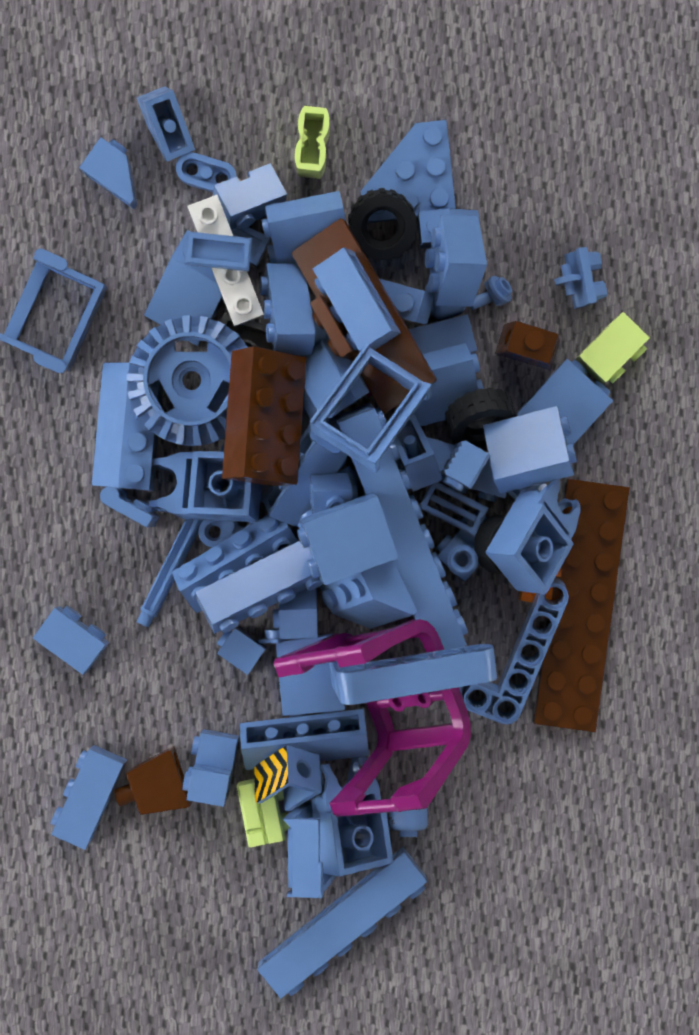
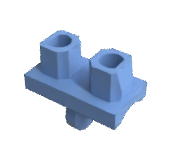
M582 247L565 254L566 264L561 265L563 276L554 279L555 286H565L566 296L572 295L574 309L584 308L596 303L599 299L607 297L606 284L604 281L593 282L591 272L601 269L600 253L588 252L587 247Z

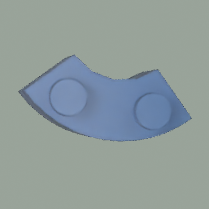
M306 588L296 593V597L291 601L279 604V609H273V627L280 629V639L318 638L317 588L313 590H307Z

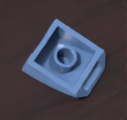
M321 339V342L313 347L312 355H302V357H307L303 407L310 419L353 362L350 359L337 357L329 347L328 340L330 339ZM361 375L328 420L369 393Z

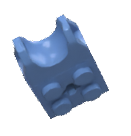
M178 452L164 458L153 459L152 466L174 473L177 484L170 495L149 501V506L152 507L151 510L169 512L182 519L258 522L262 484L222 479L224 452ZM228 482H229L230 485H229L228 489L223 492V491H222V488H223V487H227V486H228Z
M560 479L551 481L540 492L539 487L541 484L523 488L485 552L517 591L547 594L574 545L571 538L576 531L581 511L580 503L577 499L569 500L566 498L562 499L559 503L557 502ZM572 506V510L568 514L562 513V510Z
M366 756L351 759L348 779L343 787L338 784L330 765L320 764L322 792L311 798L313 818L320 819V862H323V874L341 877L394 863L387 813L336 817L329 804L359 770V764L362 767L367 760ZM376 778L364 793L365 798L362 801L381 800L380 788Z

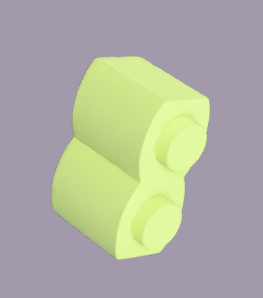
M304 106L298 119L300 139L295 148L296 170L299 177L321 179L327 162L325 146L330 135L329 113L327 108Z

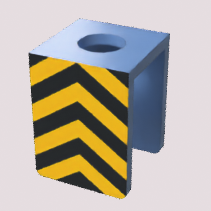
M286 745L254 767L255 802L261 804L283 790L284 810L290 812L295 807L321 793L319 754Z

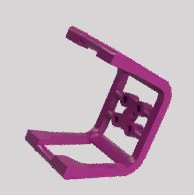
M417 619L392 629L359 635L348 633L334 634L276 658L274 666L278 677L303 674L312 669L314 665L336 661L340 668L365 664L390 647L406 639L417 637L421 640L426 653L444 650V647L435 628L428 621ZM459 687L366 703L377 730V746L350 782L329 803L334 816L402 812L426 809L469 745L471 723ZM444 700L452 723L394 730L387 708L391 707L395 711L401 712L411 706L428 708L435 701ZM447 745L422 779L399 787L391 796V799L362 801L365 798L364 793L390 759L393 751Z

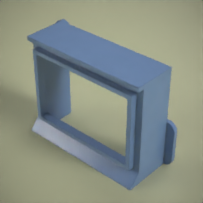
M40 248L34 253L33 259L36 261V264L4 335L0 333V340L34 355L35 363L57 373H63L66 370L70 372L104 297L107 286L68 268V263L64 258ZM49 270L94 290L63 360L18 340Z
M366 344L311 418L310 437L315 443L332 454H339L342 451L366 468L377 473L380 469V459L422 400L428 401L432 397V384L418 379ZM370 364L409 390V393L371 446L366 449L326 423V421L366 366Z
M306 801L300 806L295 807L283 818L290 827L288 829V888L292 889L287 893V897L323 898V893L337 877L323 874V862H320V819L313 818L311 801Z

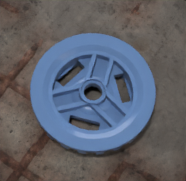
M188 315L164 321L163 324L151 329L143 340H140L134 354L131 356L127 382L128 396L133 405V410L150 431L166 441L184 446H202L225 438L228 394L216 413L208 409L223 381L227 383L230 381L232 351L248 348L235 331L225 324L208 317ZM180 341H206L207 352H176V343ZM189 372H196L201 377V384L195 390H189L183 384L184 376ZM157 381H160L175 407L166 413L151 389V385Z

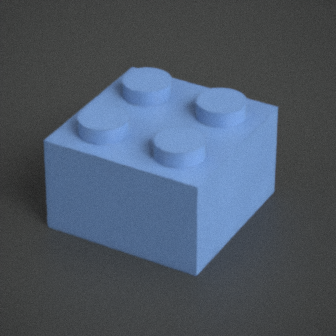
M441 214L438 226L432 229L431 248L426 249L425 267L430 269L429 292L434 294L435 306L472 307L487 267L478 216Z

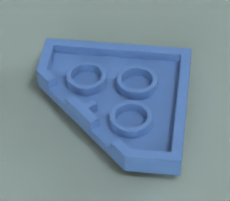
M447 121L415 123L361 190V195L367 194V191L372 189L373 191L379 190V188L395 190L399 195L405 196L406 200L410 202L416 218L419 211L446 208L456 209ZM379 210L369 217L367 223L395 221L397 218L387 210Z

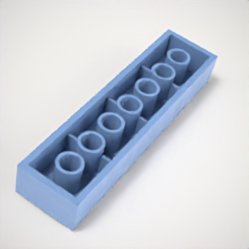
M370 402L334 416L340 432L366 449L371 446L387 423L380 408L375 409ZM394 441L380 459V469L377 473L351 458L365 495L373 493L379 498L399 557L393 560L418 611V613L413 615L414 619L428 621L435 628L444 650L466 646L463 635L468 634V630L458 609L453 610L452 608L457 605L451 587H449L447 581L442 582L441 580L442 577L446 576L442 563L437 557L436 552L432 554L430 552V549L435 547L429 530L426 529L425 524H419L418 520L423 518V514L414 496H409L407 490L411 489L412 486L403 467H397L395 460L400 459V455Z

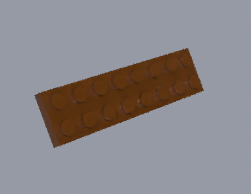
M567 479L564 498L569 500L577 499L580 503L581 511L576 531L571 538L574 545L561 566V577L556 576L566 585L569 598L541 665L534 724L596 732L630 487ZM572 506L565 508L562 513L568 514L572 510ZM553 587L552 600H556L561 596V589Z

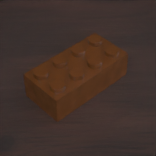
M255 346L232 351L222 479L268 486L297 485L307 357Z

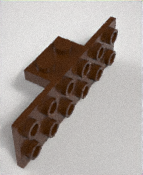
M338 219L292 252L293 258L316 296V299L310 302L315 311L312 316L317 325L322 330H326L330 337V340H328L329 347L337 357L340 356L341 358L354 361L360 351L354 350L346 338L348 331L343 322L339 323L330 310L333 304L327 295L324 296L315 284L317 276L312 268L344 247L355 252L401 332L375 351L423 382L430 384L436 382L437 378L344 219ZM370 364L361 373V377L383 413H388L399 406L409 393V390Z

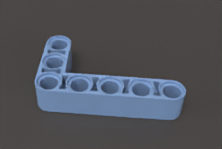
M555 577L550 588L557 587L562 590L561 596L558 599L549 600L545 597V594L536 593L499 684L487 682L459 687L468 711L506 725L518 720L568 603V591L562 580ZM538 616H546L550 619L548 626L541 629L536 628L533 625V621ZM529 644L535 645L538 648L537 653L530 657L521 653L523 647ZM515 673H522L526 676V680L518 685L511 683L509 679ZM474 690H481L486 696L480 701H474L470 699L469 694ZM509 701L514 704V708L510 712H502L498 709L499 704Z
M491 644L470 645L341 668L337 661L329 663L332 687L340 703L345 705L487 683L497 679L494 647Z

